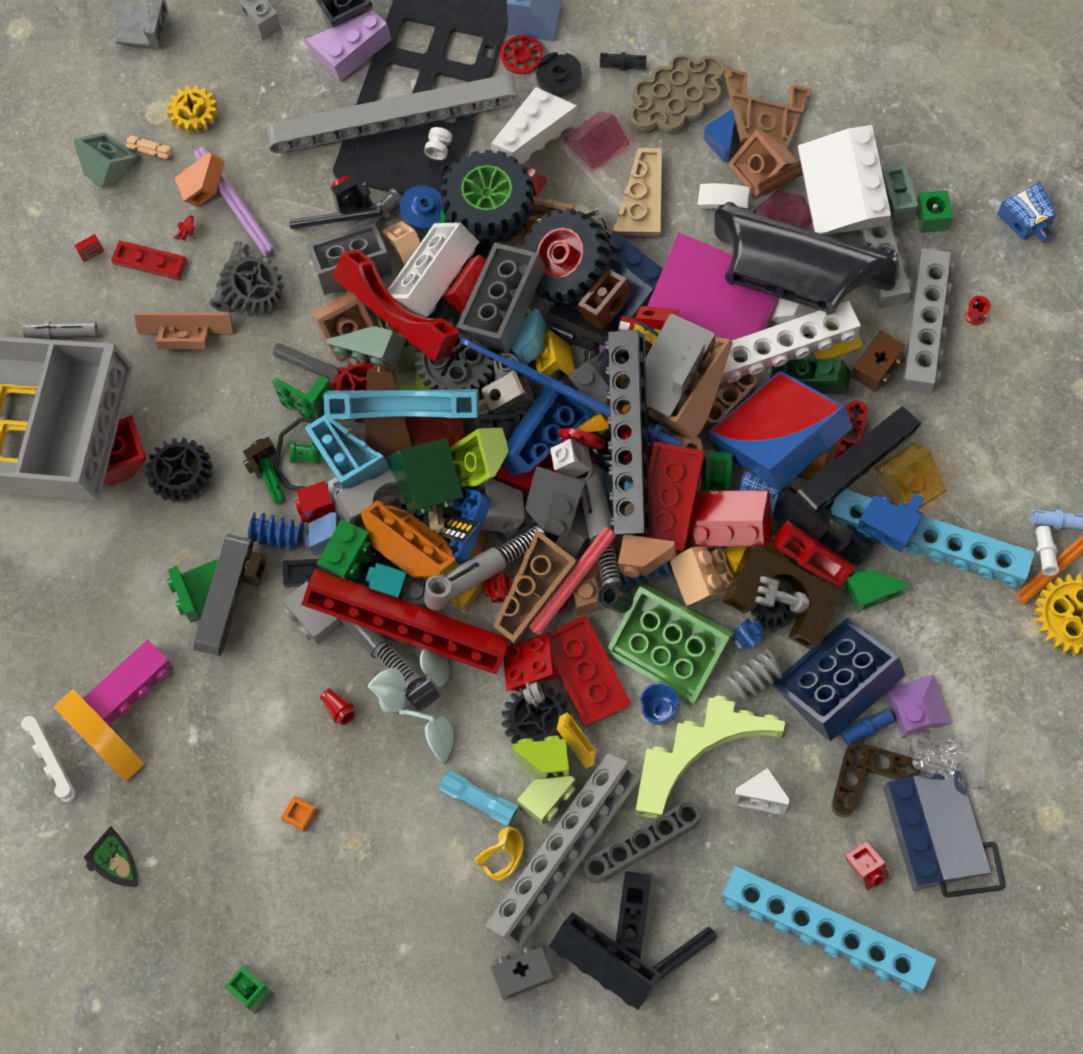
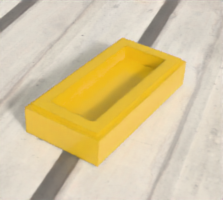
M569 713L561 715L557 726L558 732L566 739V743L586 769L593 766L596 756L595 748Z

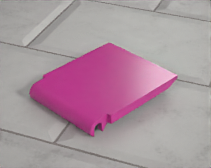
M678 232L647 307L679 310L678 317L715 334L714 337L733 341L767 329L779 298L736 284L730 285L725 279V274L730 266L732 255Z

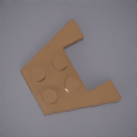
M728 68L725 71V79L740 141L746 142L755 130H760L787 148L812 89L792 84L788 89V104L784 105L746 95L748 73Z

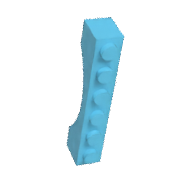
M479 389L327 391L324 394L325 419L390 416L477 418L479 415Z

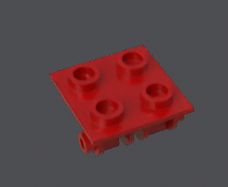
M549 633L506 648L503 658L506 691L519 692L520 687L527 688V682L530 684L534 682L541 684L542 680H554L559 675L558 667L556 665L552 666Z

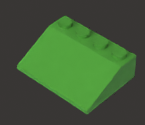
M645 583L638 588L633 598L632 606L625 613L605 653L655 682L667 683L679 696L694 704L723 657L735 632L691 607H686L684 603L652 585Z

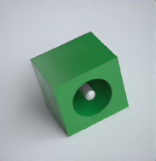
M948 190L919 193L916 213L920 233L949 230L953 217Z

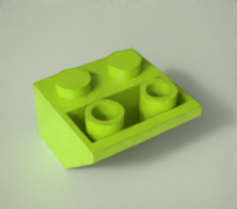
M549 736L544 738V741L534 742L533 739H521L517 744H513L515 762L535 778L545 779L569 776L566 739H560L559 736Z

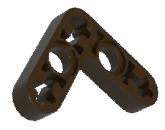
M852 743L847 747L843 756L831 802L832 811L835 815L843 818L853 813L857 805L865 771L899 780L918 776L920 773L918 761L912 757L864 743ZM855 749L860 750V755L864 757L858 759L856 768L846 767V764L851 766L853 761V755L850 752L853 753ZM878 756L886 757L889 760V767L886 769L878 768L875 764V758ZM895 760H898L897 766L905 767L906 764H910L911 770L915 771V773L911 772L909 776H906L903 769L897 768L895 773L891 772ZM847 773L854 774L857 777V784L852 787L845 785L843 776ZM839 788L848 793H855L854 796L852 794L848 795L847 804L851 808L847 807L845 811L840 810V805L836 804L841 802L844 796V792H839Z

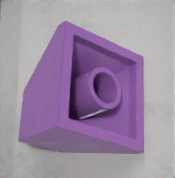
M934 675L893 686L885 693L901 738L952 723Z

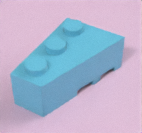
M324 415L305 427L313 443L343 489L357 486L369 478L375 479L390 470L383 455L375 452L364 441L353 436L335 420L325 419Z

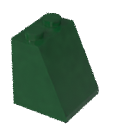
M447 438L399 450L386 457L409 512L418 511V515L433 511L432 506L441 504L442 509L457 505L456 500L463 497Z

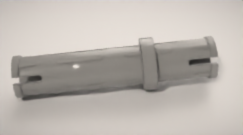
M96 321L23 323L22 333L24 338H45L49 340L52 337H97L98 325Z

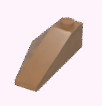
M714 337L671 417L668 418L651 409L647 415L677 434L695 439L702 431L709 417L733 342L730 339Z

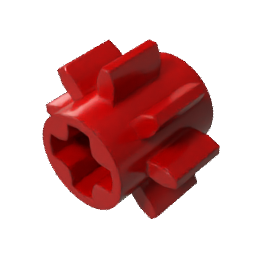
M497 573L490 577L488 581L483 582L485 597H490L493 603L504 602L513 585V578L507 579L506 573Z

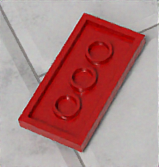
M654 442L649 464L651 535L638 537L674 541L677 551H685L705 454L704 451Z
M586 615L547 632L550 634L552 664L558 667V676L584 728L631 707L632 704Z

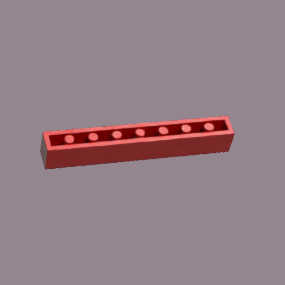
M314 569L301 603L302 606L495 675H497L509 640L507 637L317 569Z

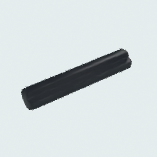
M711 927L705 928L653 966V969L662 974L659 981L717 939L714 930Z

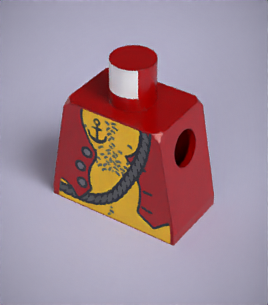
M642 306L639 308L635 319L622 316L619 330L638 329L645 334V345L650 350L669 315L674 314L678 316L679 310Z

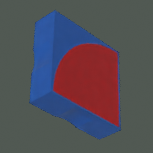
M779 371L712 427L708 433L717 452H732V462L751 470L758 478L780 491L801 473L815 457L829 449L851 430L853 426L843 405L786 373Z

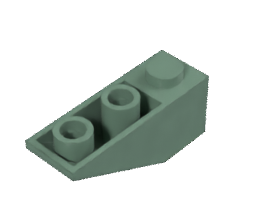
M372 326L327 339L325 343L334 348L332 352L339 356L346 357L349 354L353 359L360 362H365L367 359L374 365L395 367L406 340L394 331Z

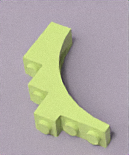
M724 696L709 698L704 727H699L698 723L692 721H684L683 724L678 723L673 753H669L663 747L646 749L635 815L653 819L663 815L666 801L675 783L685 770L706 752L721 744L740 738L756 736L781 738L784 732L785 721L779 720L780 718L774 715L754 716V713L746 710H739L736 713L733 712L735 702L729 701V698Z

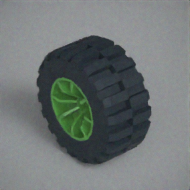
M485 150V153L474 151L471 152L469 157L464 155L459 158V163H453L449 167V173L447 172L444 175L441 197L446 222L461 223L479 241L477 245L483 246L484 243H490V246H493L498 241L508 242L511 240L510 236L514 235L517 237L522 232L521 227H527L530 222L529 217L532 216L534 203L532 180L530 175L527 174L525 166L521 163L518 165V159L510 156L508 158L506 153L498 151V153H492V150Z

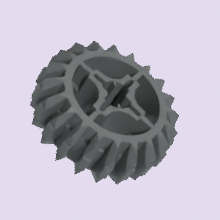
M244 252L239 257H232L230 262L225 263L224 269L221 270L219 276L221 278L218 285L222 287L220 294L227 295L224 303L231 302V310L236 307L239 308L240 315L245 311L248 312L249 317L253 316L255 312L258 316L263 315L264 311L269 313L272 307L277 306L279 299L283 295L282 289L284 284L280 282L282 275L276 274L278 266L271 267V259L265 262L263 261V255L255 258L253 252L248 257ZM243 270L252 271L251 273H245V272L239 273V271H243ZM252 296H258V297L264 296V298H261V299H252L251 297H252Z

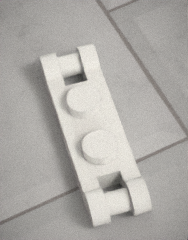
M25 717L21 722V726L33 737L36 744L32 747L38 758L44 759L47 765L44 767L47 777L50 781L54 780L56 783L54 790L56 796L65 803L73 802L76 798V791L43 726L34 717Z

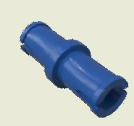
M885 708L869 718H861L860 723L843 730L841 736L846 745L849 746L867 736L870 738L875 736L876 731L893 724L895 720L890 710Z

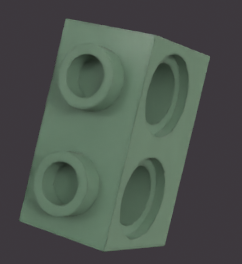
M906 165L882 169L893 224L914 220L918 203Z

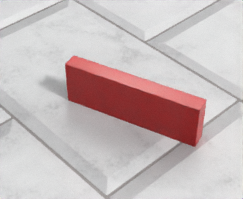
M119 240L111 262L113 265L180 281L187 259L185 256Z

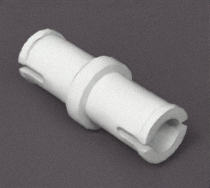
M1040 526L1035 530L1038 543L1036 552L1041 559L1042 573L1046 576H1053L1059 572L1056 559L1057 546L1053 543L1052 529L1049 526Z

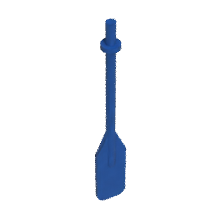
M462 338L460 343L507 365L509 369L607 417L611 415L610 406L518 361L509 360L468 339ZM657 424L653 428L648 425L649 443L654 444L657 440L664 444L681 447L682 441L661 432L662 426Z

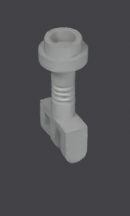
M760 577V583L768 586L767 588L758 587L757 592L764 594L765 598L757 596L756 603L770 607L774 606V602L777 600L790 605V609L793 612L800 613L807 610L809 599L805 594L800 592L794 595L777 590L779 581L768 577Z

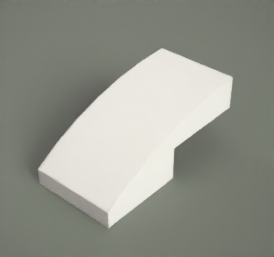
M700 184L698 206L700 209H712L726 202H733L738 208L748 210L751 189L750 187L733 184Z

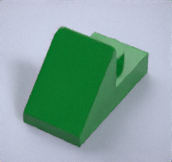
M707 451L705 491L730 490L732 452Z

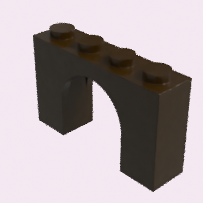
M754 544L746 548L722 602L745 614L754 610L756 597H759L761 594L757 592L758 587H764L765 585L760 583L761 576L784 580L794 588L796 593H803L809 599L807 610L798 613L788 638L809 650L820 646L843 592L835 588L836 585L834 583L820 580L811 571L793 565L789 558L771 553V550L765 545L759 546Z

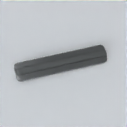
M277 343L272 353L275 357L319 376L322 375L333 382V375L340 374L339 368L281 343Z

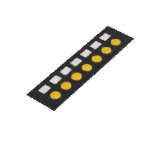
M443 513L445 527L440 529L441 532L437 534L465 542L480 522Z

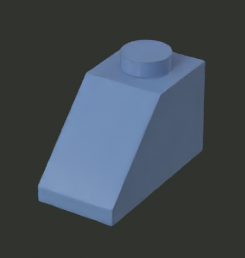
M336 512L329 513L309 523V532H305V545L310 547L312 555L322 554L337 528L339 520Z

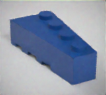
M544 386L507 441L509 452L501 465L512 475L531 471L550 454L551 448L564 442L558 438L560 429H576L595 413L589 407Z

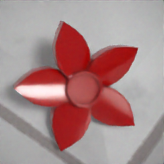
M189 215L184 222H178L177 227L180 231L173 238L179 239L181 237L183 241H186L188 234L190 236L194 234L193 231L196 227L193 225V216Z

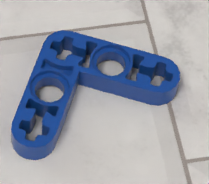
M461 487L463 497L456 500L457 505L450 506L449 508L463 512L462 518L480 523L465 542L451 540L449 546L452 556L455 557V562L458 564H463L469 559L491 505L490 497Z

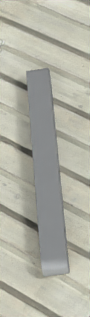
M501 75L270 123L266 127L271 152L283 153L506 107L517 103L519 96L514 77L511 75Z

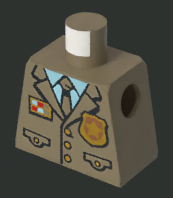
M512 371L484 387L482 393L485 398L479 401V415H485L489 412L494 414H510L533 404L536 399L528 381L518 372Z

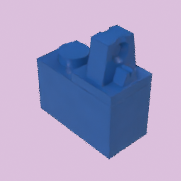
M915 493L908 505L902 502V504L899 503L898 507H896L888 498L874 495L860 518L857 528L902 553L923 516V513L918 511L924 498Z

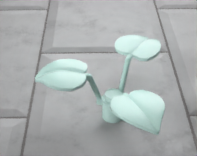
M423 649L420 655V665L423 673L427 675L426 678L429 681L431 680L435 687L443 686L449 676L448 658ZM389 668L380 672L368 684V688L379 698L381 709L386 713L399 711L400 715L407 714L429 720L430 722L425 726V736L428 745L441 763L446 762L454 744V732L450 722L443 716L435 719L432 715L407 710L406 708L410 705V702L405 696V679L402 673L396 668Z

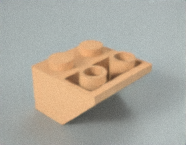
M721 546L691 547L669 560L686 607L701 605L725 596L733 574L730 572L726 561V554Z

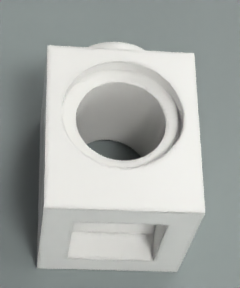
M568 439L550 449L554 471L576 478L592 470L587 446Z

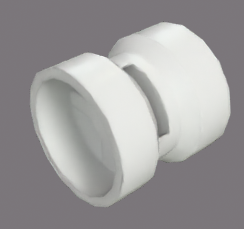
M431 128L428 135L429 142L425 145L424 153L432 159L444 160L448 153L447 146L452 141V134L443 128Z

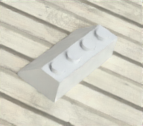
M435 223L389 287V293L401 306L421 317L429 316L434 312L435 305L439 299L448 291V286L452 280L461 272V267L466 260L474 254L475 247L479 241L461 223Z

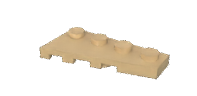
M638 148L624 199L613 231L615 230L621 236L660 237L662 148Z

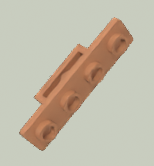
M136 312L134 316L138 334H158L156 340L157 349H206L209 334H233L232 317L229 312Z

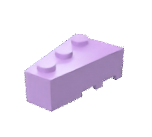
M371 10L305 40L311 55L341 82L390 42L392 38L387 23Z

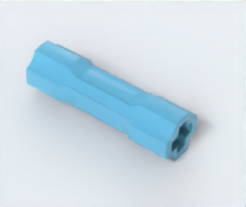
M451 770L445 774L438 789L455 800H462L479 809L491 819L506 827H509L519 809L517 805L502 797H495Z

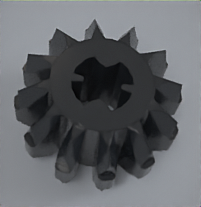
M777 600L774 602V610L777 608L776 613H771V609L768 610L767 606L756 603L754 610L750 611L752 616H757L755 621L758 620L759 623H764L763 628L765 630L768 629V625H772L774 632L778 630V624L785 628L788 624L787 620H792L793 614L790 612L792 611L790 605Z

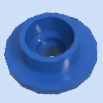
M420 185L412 187L404 193L400 201V212L408 225L415 229L429 230L435 223H440L443 205L441 194L437 190ZM420 203H425L428 206L423 207Z

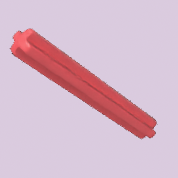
M605 527L529 624V628L536 634L543 632L614 540L616 535H614L612 530Z

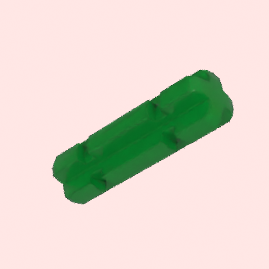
M264 458L259 460L257 464L273 504L277 505L284 502L286 498L270 459Z

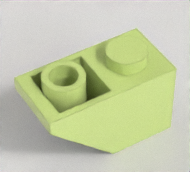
M572 776L535 779L517 799L518 806L543 825L546 820L550 822L559 812L557 807L564 799L567 802L576 791L574 788L575 779Z

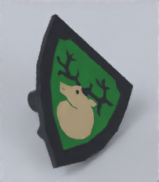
M110 826L83 857L87 861L86 867L89 871L95 870L112 883L124 887H138L137 870L133 857L123 839Z

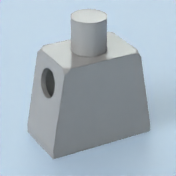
M494 479L488 480L476 490L487 495L491 500V505L481 530L513 533L522 522L530 523L533 521V518L524 507L523 493L520 490Z

